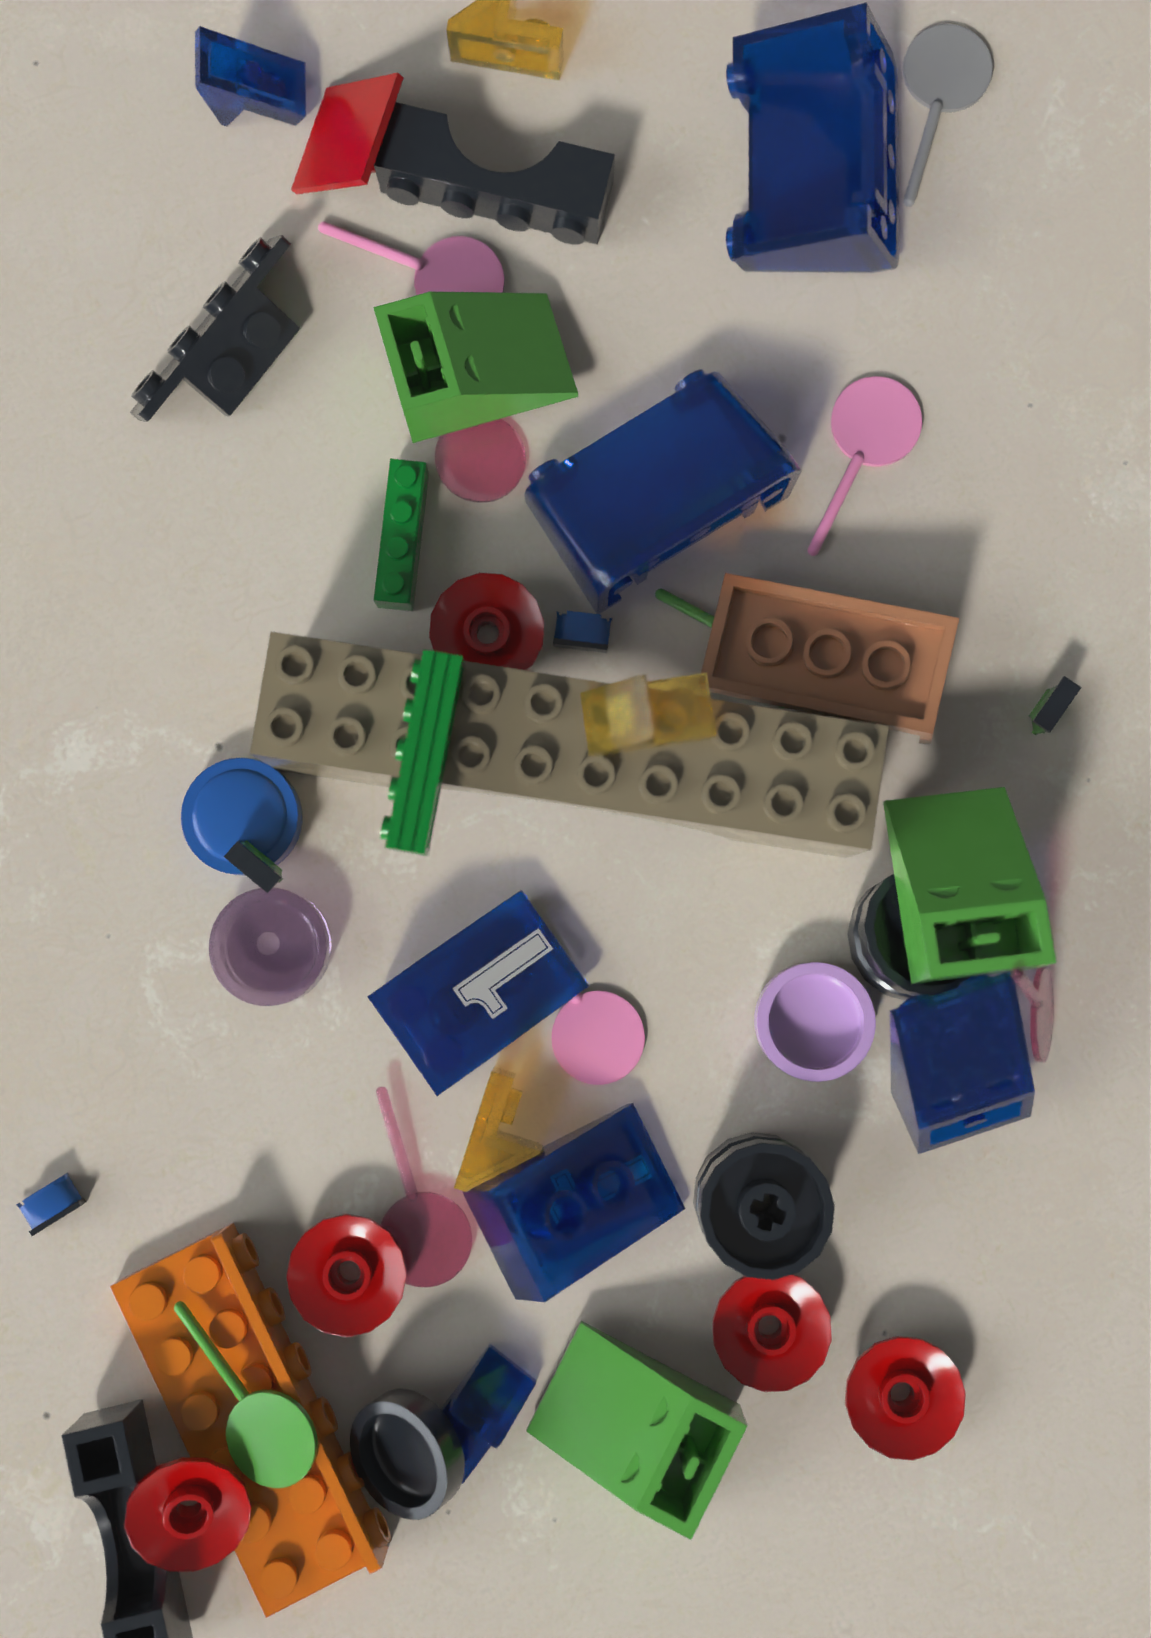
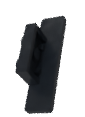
M283 235L270 238L267 242L259 237L247 249L239 260V264L245 270L232 286L224 281L210 295L203 305V308L209 314L196 331L191 326H187L176 337L167 350L174 358L159 375L152 370L139 383L131 395L138 402L130 412L136 419L148 422L182 379L224 416H231L300 330L296 323L257 288L291 245Z

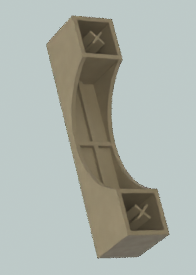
M271 631L250 755L279 771L389 787L392 776L399 777L401 761H396L395 759L399 738H406L409 722L403 721L404 708L407 698L414 699L417 683H411L412 666L415 659L421 660L422 654ZM465 661L441 789L515 797L612 812L687 827L734 841L847 858L872 850L889 726Z

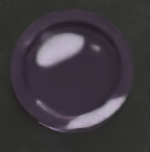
M261 888L253 889L231 900L217 916L209 938L210 962L219 982L236 998L259 1006L282 1005L305 996L322 979L331 955V936L321 912L305 897L279 888H272L268 894Z

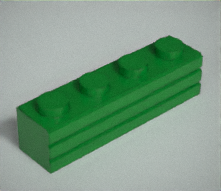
M390 458L373 599L378 608L412 612L414 609L429 480V470L425 462Z

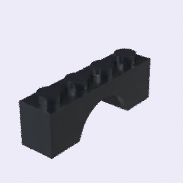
M395 102L374 168L381 193L386 194L390 199L400 204L416 205L422 202L441 207L446 213L458 218L467 219L476 215L496 220L502 227L512 231L523 232L530 228L551 233L554 238L566 244L579 245L583 242L598 245L614 182L615 154L558 141L543 160L527 169L516 172L491 171L474 164L461 153L451 136L447 114Z
M143 1399L84 1413L61 1436L74 1498L83 1500L89 1506L96 1519L102 1539L106 1565V1598L101 1620L103 1638H193L180 1573L169 1572L147 1563L131 1547L124 1527L127 1501L139 1480L157 1467Z

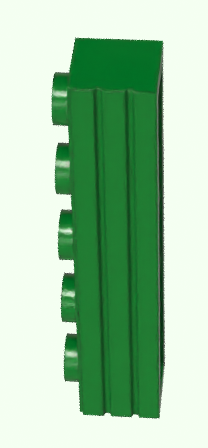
M423 649L421 660L415 659L413 662L411 683L417 684L414 699L407 698L405 703L403 721L409 722L406 738L400 737L398 740L395 757L396 761H401L399 777L392 776L388 790V800H393L394 803L391 816H384L380 832V839L386 840L385 848L389 850L429 856L465 668L463 656Z

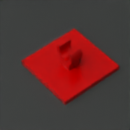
M397 72L326 87L291 191L298 195L368 184L371 173H376L374 164L404 79L402 75Z

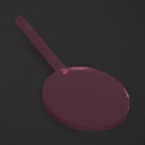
M502 419L441 435L437 441L435 448L437 473L446 488L464 500L476 503L499 500L516 488L524 473L526 453L523 442L516 430Z
M1039 967L1036 970L1032 985L1021 968H1014L1011 971V977L1031 1004L1030 1035L1033 1056L1036 1062L1045 1063L1051 1048L1054 1019L1051 973L1048 967Z
M381 1086L377 1088L376 1095L406 1196L389 1208L380 1225L391 1232L403 1250L407 1269L406 1284L425 1288L438 1286L450 1281L465 1266L472 1247L471 1226L464 1211L453 1200L438 1193L417 1192L388 1090L386 1087Z

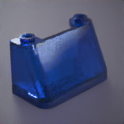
M867 2L733 37V62L727 64L726 80L731 97L733 99L739 98L749 114L748 211L737 213L733 220V226L728 227L726 230V247L731 261L735 262L745 272L877 273L896 269L899 262L898 75L892 49Z
M698 369L690 373L677 383L674 388V394L561 463L557 459H551L538 466L528 476L531 484L525 490V502L596 614H600L620 602L622 598L619 592L629 587L633 580L637 585L647 579L648 572L737 517L742 515L745 519L752 515L758 503L761 504L766 512L790 496L801 474L800 467L789 450L719 372L706 374L703 369Z

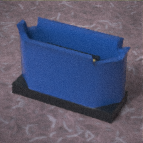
M567 610V614L562 613V615H559V611H556L557 619L553 647L607 653L610 626L613 618L607 621L606 618H601L602 615Z
M67 1172L22 1200L24 1205L19 1202L16 1206L19 1207L32 1228L29 1233L31 1236H34L82 1206L86 1201L79 1194Z

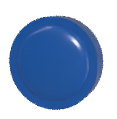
M232 758L211 765L202 771L191 783L182 803L181 825L188 846L203 863L217 871L228 874L246 876L224 858L237 841L247 840L278 865L291 853L302 829V806L291 782L278 770L254 759Z

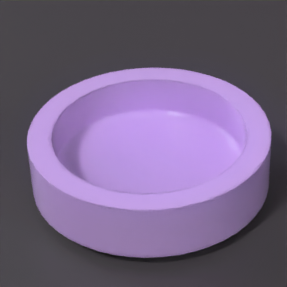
M808 962L796 964L782 970L766 984L756 1004L754 1025L761 1049L776 1067L801 1080L822 1082L842 1077L861 1063L872 1045L876 1029V1018L873 1003L868 992L852 974L835 965Z

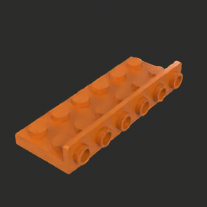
M233 1222L124 1277L111 1285L110 1288L190 1457L209 1458L229 1466L245 1483L251 1501L249 1528L234 1551L267 1618L364 1567L367 1568L370 1574L382 1569L388 1551V1543L391 1542V1535L378 1507L370 1509L361 1490L364 1487V1482L356 1472L351 1452L344 1454L334 1434L338 1430V1424L330 1403L323 1396L317 1398L308 1379L312 1374L311 1365L303 1347L298 1342L291 1344L281 1323L285 1320V1311L279 1296L272 1287L265 1289L255 1267L259 1266V1257L252 1240L246 1233L239 1235ZM182 1301L187 1305L249 1393L259 1390L279 1391L295 1399L307 1411L316 1429L318 1450L312 1468L299 1482L284 1488L265 1487L249 1479L236 1466L227 1446L226 1425L232 1409L239 1400L174 1311V1305L177 1302Z

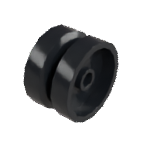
M894 874L868 889L854 907L847 933L851 958L864 980L884 995L909 1002L937 998L956 993L980 977L972 976L911 984Z
M752 1132L727 1139L706 1157L696 1176L693 1204L699 1225L708 1245L726 1266L746 1277L776 1280L799 1273L820 1256L832 1233L835 1204L826 1177L797 1146L777 1135ZM764 1194L770 1195V1204L765 1210L755 1211L752 1209L751 1204L754 1199L763 1202Z

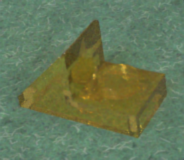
M476 0L448 19L446 32L451 62L560 81L564 60L563 28L551 26L540 19L515 20L517 0Z
M707 673L647 681L645 674L637 675L580 693L589 757L710 740L716 737Z
M493 1067L454 1185L455 1189L466 1192L542 1152V1144L498 1130L501 1122L509 1125L513 1124L523 1091L512 1088L516 1073Z

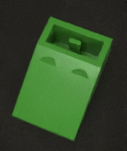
M430 291L373 307L413 443L578 397L577 387L547 293Z
M1005 787L885 800L883 802L911 984L1030 970L1057 963L1046 898Z
M581 1321L526 1432L635 1511L692 1540L748 1425L739 1403Z

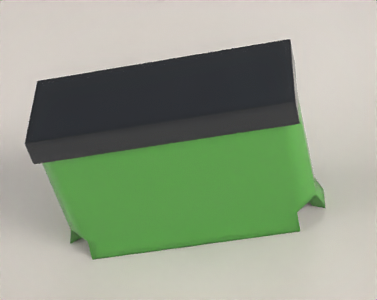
M1063 676L1058 685L1047 689L1029 714L1033 727L1032 733L1034 735L1044 734L1045 732L1050 733L1082 687L1066 676Z
M247 840L237 841L224 856L267 894L277 883L284 879L281 873L283 870Z

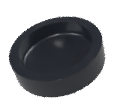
M393 1389L383 1393L369 1403L355 1417L350 1432V1450L354 1467L359 1478H362L366 1490L383 1508L404 1519L420 1520L434 1514L455 1496L460 1489L464 1477V1454L452 1423L433 1401L413 1390Z

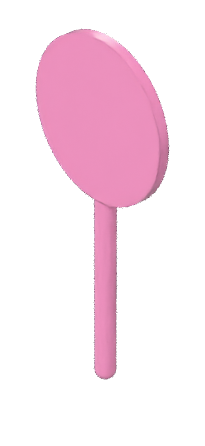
M321 222L318 226L319 231L323 234L416 269L414 284L417 295L430 291L503 293L504 272L500 260L491 248L476 239L463 236L449 237L433 244L425 251L421 258H418L327 222Z
M866 377L850 384L837 398L831 413V430L836 444L851 461L808 547L809 555L816 556L819 553L861 465L880 467L893 464L904 458L918 441L922 429L920 406L911 391L901 383L886 377Z
M528 899L521 900L520 908L533 932L539 928L553 948L546 956L571 999L559 1011L552 1028V1047L557 1061L570 1076L587 1084L604 1085L622 1079L637 1065L644 1049L645 1032L639 1014L627 1000L617 994L607 991H590L581 994L531 902ZM537 933L536 936L538 935L544 943V945L546 946V948L544 949L545 951L546 949H548V946L545 944L541 936Z

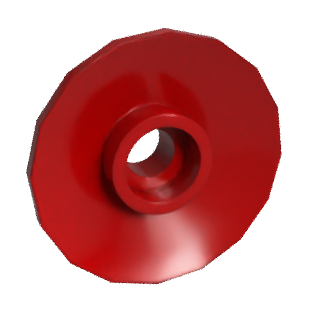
M479 572L458 579L440 595L430 615L429 639L435 652L463 656L464 661L528 671L534 665L543 647L545 622L538 601L523 584L503 574ZM485 625L496 627L499 631L498 638L490 644L481 642L477 638V633L481 627Z
M343 1214L323 1219L302 1235L291 1252L286 1278L291 1301L306 1322L323 1333L351 1337L369 1333L391 1317L403 1298L407 1269L403 1250L388 1229L371 1218ZM344 1261L355 1262L360 1268V1277L352 1281L345 1279L340 1273V1264Z
M795 1274L776 1280L746 1276L735 1280L719 1298L712 1319L713 1345L723 1367L741 1384L762 1392L789 1391L809 1381L824 1364L832 1341L831 1317L821 1295L807 1281ZM767 1315H773L780 1321L779 1328L773 1334L761 1333L758 1327L760 1320Z
M895 1336L874 1343L856 1359L846 1379L845 1406L853 1429L869 1448L890 1459L914 1461L937 1453L954 1438L964 1418L966 1391L958 1368L942 1349L921 1338ZM900 1382L909 1384L910 1393L906 1399L896 1401L891 1398V1390L894 1385Z
M182 1457L158 1465L139 1480L127 1501L124 1527L131 1547L147 1563L169 1572H194L218 1564L237 1549L249 1528L251 1501L245 1483L229 1466L209 1458ZM193 1500L198 1503L192 1506H185L180 1502Z

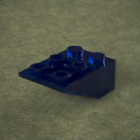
M1011 970L992 977L986 974L977 975L965 980L956 989L935 996L928 994L917 995L904 1001L898 1008L890 1010L891 1094L918 1154L1031 1117L1035 1088L1015 978Z

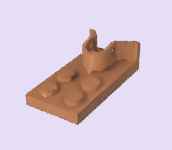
M725 573L698 686L703 691L833 718L889 726L890 730L919 735V743L929 745L931 744L959 618Z

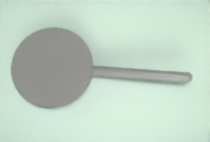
M942 24L924 30L911 42L904 57L903 77L906 87L920 104L930 109L904 197V204L907 207L915 203L940 113L958 112L974 105L986 92L991 81L993 64L986 44L977 34L959 25Z

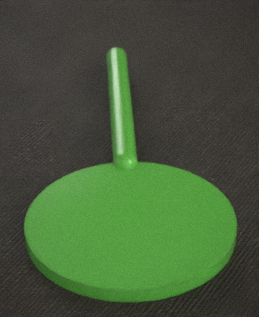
M182 1301L177 1302L174 1305V1311L239 1400L232 1409L226 1425L227 1446L236 1466L249 1479L265 1487L284 1488L299 1482L312 1468L318 1450L316 1429L307 1411L295 1399L279 1391L259 1390L249 1393L187 1305Z

